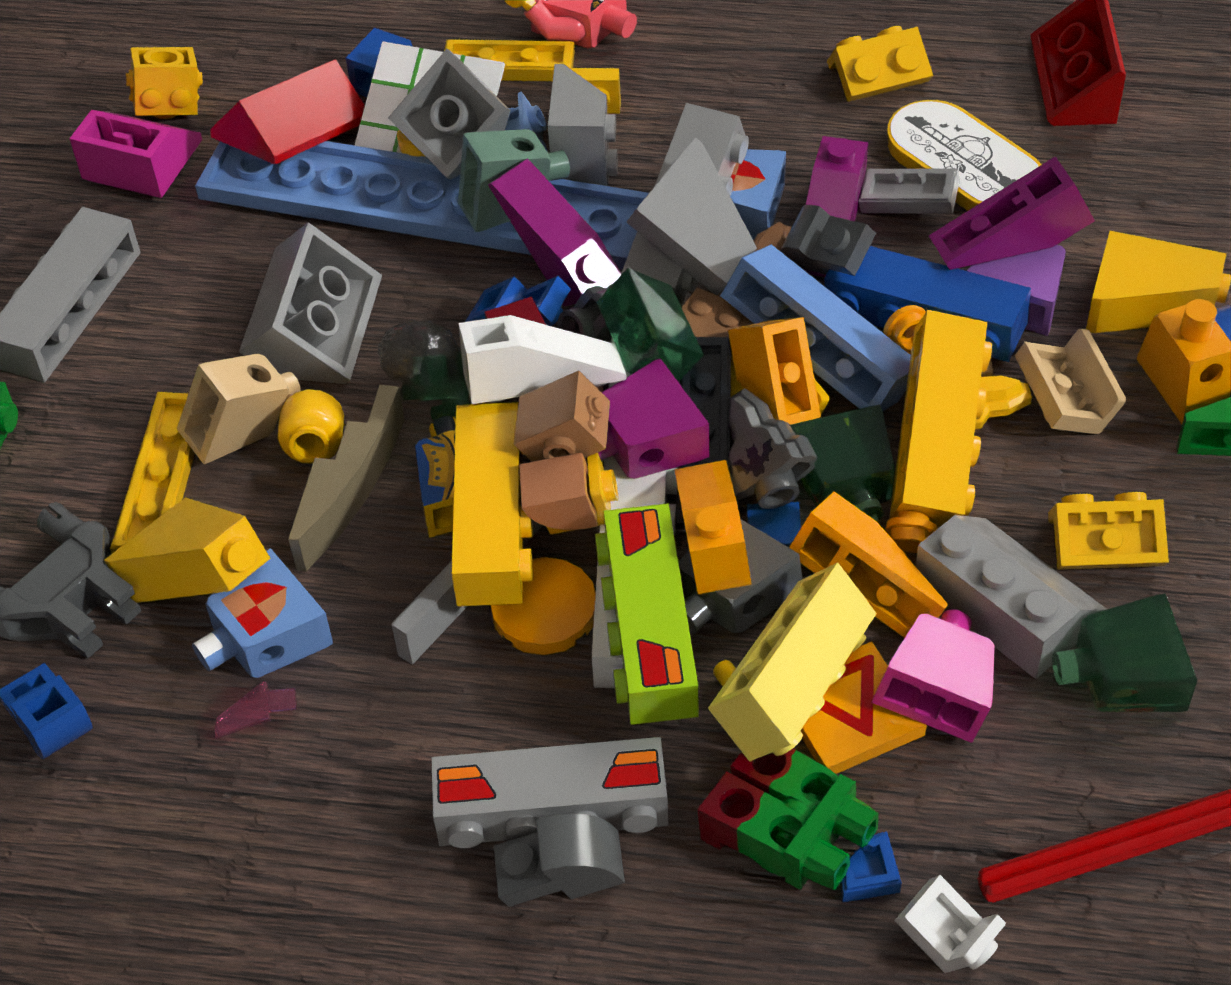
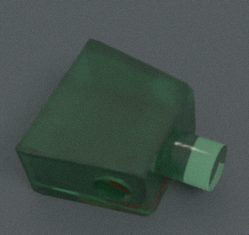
M880 404L791 424L790 426L795 435H803L808 438L818 457L814 463L815 468L799 480L815 506L817 507L835 491L878 522L884 514L880 503L887 502L892 498L895 472L884 415Z
M1166 593L1087 615L1081 622L1076 644L1077 649L1053 653V672L1058 685L1087 681L1094 705L1102 712H1185L1189 709L1198 681Z

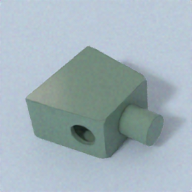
M529 129L464 133L458 204L475 232L484 231L510 221L489 188V183L525 159H529L548 181L567 178L570 174V164L566 153L563 150L548 153L536 134Z

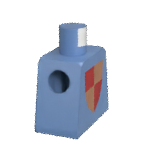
M747 149L743 162L741 164L736 163L732 172L733 188L730 197L753 240L757 234L774 223L785 187L786 151Z
M271 548L267 550L271 559L235 588L228 592L213 593L208 597L205 605L214 631L192 644L195 654L207 671L210 672L222 663L235 657L250 677L259 678L333 644L325 611Z

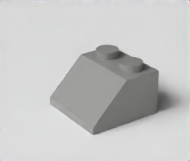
M555 64L548 118L550 152L563 150L568 157L570 174L567 178L562 179L608 186L609 176H617L618 150L609 149V142H616V114L607 113V95L566 65Z

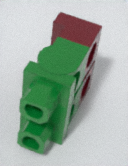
M794 748L781 756H775L772 752L755 759V762L754 760L749 762L741 752L731 765V773L725 772L697 809L700 839L721 850L724 844L752 858L770 873L784 876L785 882L799 890L803 888L808 879L836 890L850 866V854L833 846L839 836H842L862 848L867 846L878 829L879 813L856 798V781L842 774L838 777L827 767Z

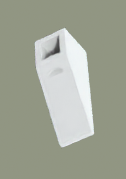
M512 315L459 323L463 373L472 404L484 402L497 403L505 399L520 397L578 370L595 387L626 380L625 369L616 345L613 343Z

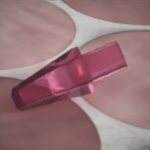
M261 682L216 718L215 738L218 739L263 722H270V712L297 710L296 689L269 690L267 682Z

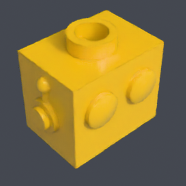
M193 47L130 48L131 69L128 73H125L126 86H129L131 90L129 100L133 102L135 116L153 115L160 119H171L177 115H198V100L200 98L198 89L202 86L203 79L202 72H199Z

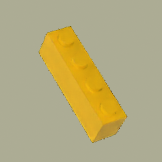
M927 310L914 329L889 519L898 517V513L901 511H919L927 514L931 522L941 527L954 515L968 516L972 510L975 486L968 484L970 467H974L977 463L981 447V438L974 436L976 419L981 418L986 403V389L980 388L981 373L987 370L992 353V343L985 341L987 322Z
M519 402L456 405L452 580L457 606L522 604V582L532 581L531 548L523 549V538H532V519L525 514L521 504L519 464H523L524 454L514 445Z

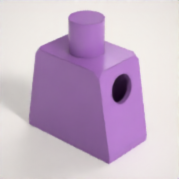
M1056 245L1052 248L970 266L967 270L969 272L1030 287L1029 318L1025 329L1048 336L1066 250L1062 246Z

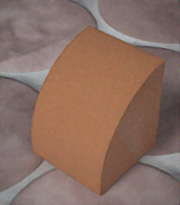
M583 453L519 464L521 504L523 511L529 518L546 527L561 530H580L598 527L597 512L590 496L588 466Z

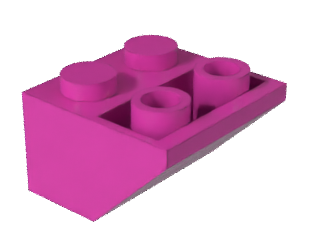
M91 109L69 140L82 179L162 198L202 141V135L196 131L127 115Z

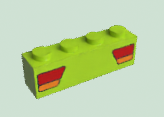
M669 503L605 510V533H596L595 542L598 566L609 565L610 571L609 577H601L604 611L615 609L616 622L607 623L610 656L621 655L623 666L622 669H613L617 704L628 703L630 725L699 717L698 681Z

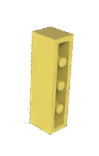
M835 563L797 582L708 707L709 711L749 762L772 752L775 756H781L800 742L803 737L800 730L808 718L816 714L824 705L823 695L828 687L845 673L846 667L843 664L849 655L866 640L864 632L877 613L839 563Z

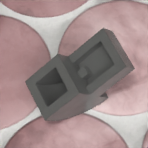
M804 205L797 215L780 252L802 269L825 275L830 269L855 276L876 232L867 224L830 216L820 206Z
M576 813L544 816L536 819L537 832L494 845L498 898L508 907L561 890L569 898L575 899L625 883L619 832L611 823L596 816Z

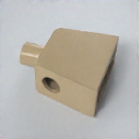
M259 353L199 364L177 430L202 463H210L269 436L275 429L280 416V410L286 399L294 393L301 391L299 381L291 372L279 374L269 360Z

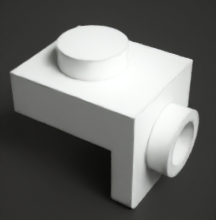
M941 875L929 879L894 920L944 973L968 966L974 970L983 965L996 951L998 944L994 938L1006 924L998 914L981 918Z

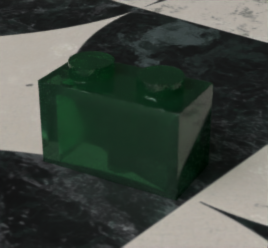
M627 268L597 301L628 373L633 374L661 358L679 382L704 356L671 285Z

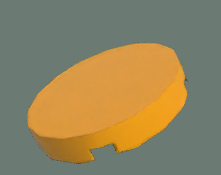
M548 557L532 559L533 579L532 581L522 582V604L491 605L495 630L501 637L503 635L507 640L511 641L512 647L524 653L548 655L564 652L575 646L576 640L582 637L585 632L587 636L594 627L596 592L593 581L582 568L566 560Z

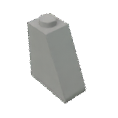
M696 137L689 143L627 220L631 227L715 295H718L725 288L741 258L755 252L757 249L703 143Z

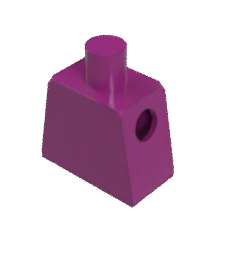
M661 358L628 376L626 380L620 381L602 392L610 400L606 449L598 452L601 461L613 456L627 477L637 479L709 457V423Z

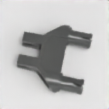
M54 502L50 503L48 507L57 514V518L46 509H43L37 519V528L62 545L11 588L5 589L0 585V636L16 641L60 639L88 659L103 646L101 638L92 632L96 625L94 620L87 616L88 613L96 606H99L127 625L141 612V608L138 603L130 598L135 594L133 586L110 570L104 562V559L112 554L107 528L98 521L84 522L68 511L61 503Z

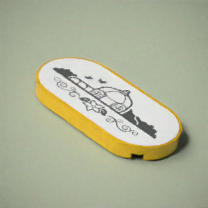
M922 100L907 104L897 110L888 123L887 138L889 151L906 168H958L960 183L955 202L967 211L1041 165L1030 153L963 108L949 102Z

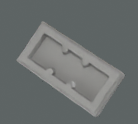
M958 168L867 169L859 198L861 213L953 214L960 183Z

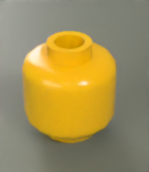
M312 389L296 392L287 398L280 410L277 439L282 451L291 459L307 464H313L315 458L330 459L338 452L344 429L345 415L340 403L332 395L321 390Z

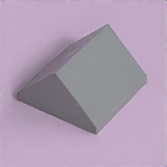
M446 49L388 119L446 178L451 180L460 175L463 134L468 132L503 131L506 128L511 110L451 50Z

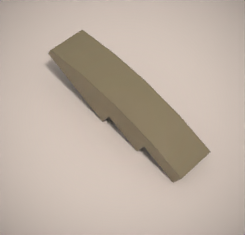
M379 385L367 423L347 421L335 460L314 459L288 538L296 571L307 572L339 538L369 497L388 463L405 420L398 386Z

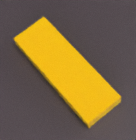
M448 39L444 51L449 49L454 54L504 62L505 68L501 81H553L554 65L564 64L569 68H573L575 55L574 42Z

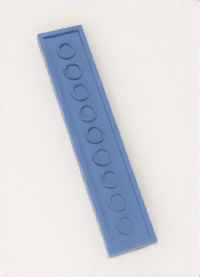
M220 141L195 185L198 199L531 255L510 221L484 231L475 232L458 204L460 175L451 180L446 178L427 157L423 156L417 157L404 153L325 141L278 164H272ZM566 179L549 181L599 235L619 270H623L637 233L627 223V220L649 193Z

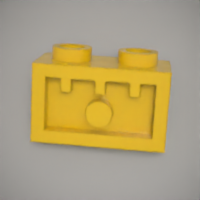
M1127 492L1115 495L1114 501L1094 502V496L1091 494H1073L1063 496L1061 498L1062 503H1056L1048 512L1049 523L1054 524L1057 570L1165 566L1169 563L1164 499L1147 500V495L1144 492Z

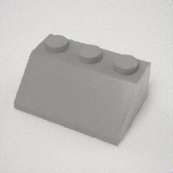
M309 222L275 248L239 352L244 356L258 353L264 355L279 374L291 372L298 380L346 384L351 380L382 275Z
M954 515L918 545L916 567L948 603L946 609L959 610L967 614L972 621V630L979 635L989 638L994 643L995 648L1035 679L1041 676L1108 615L1109 610L986 518Z

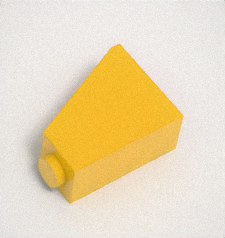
M1109 231L1092 296L1086 330H1089L1091 333L1149 328L1154 316L1160 312L1187 305L1188 302L1195 299L1207 300L1214 306L1215 302L1225 303L1231 282V275L1223 273L1227 253Z
M185 497L104 559V562L110 570L133 586L135 594L130 598L139 603L231 591L271 558L244 515Z

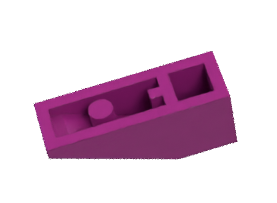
M822 136L813 166L806 205L820 206L830 216L855 221L866 175L868 142ZM803 269L809 275L820 277L826 276L825 274Z
M1055 156L933 232L929 237L949 270L1052 248L1095 220L1075 183Z
M529 159L523 160L488 184L545 278L549 280L559 276L571 288L562 304L563 307L576 304L587 288L598 285L606 288L623 276L599 235Z

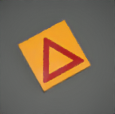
M872 641L861 645L849 655L843 664L846 667L845 673L828 687L823 695L824 705L816 714L808 718L800 730L803 734L802 739L815 761L827 767L835 774L926 735V724L871 703L888 667Z

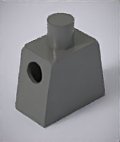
M740 519L752 585L697 594L691 556L688 549L678 563L690 634H696L710 619L732 633H742L780 607L797 582L802 580L799 553Z

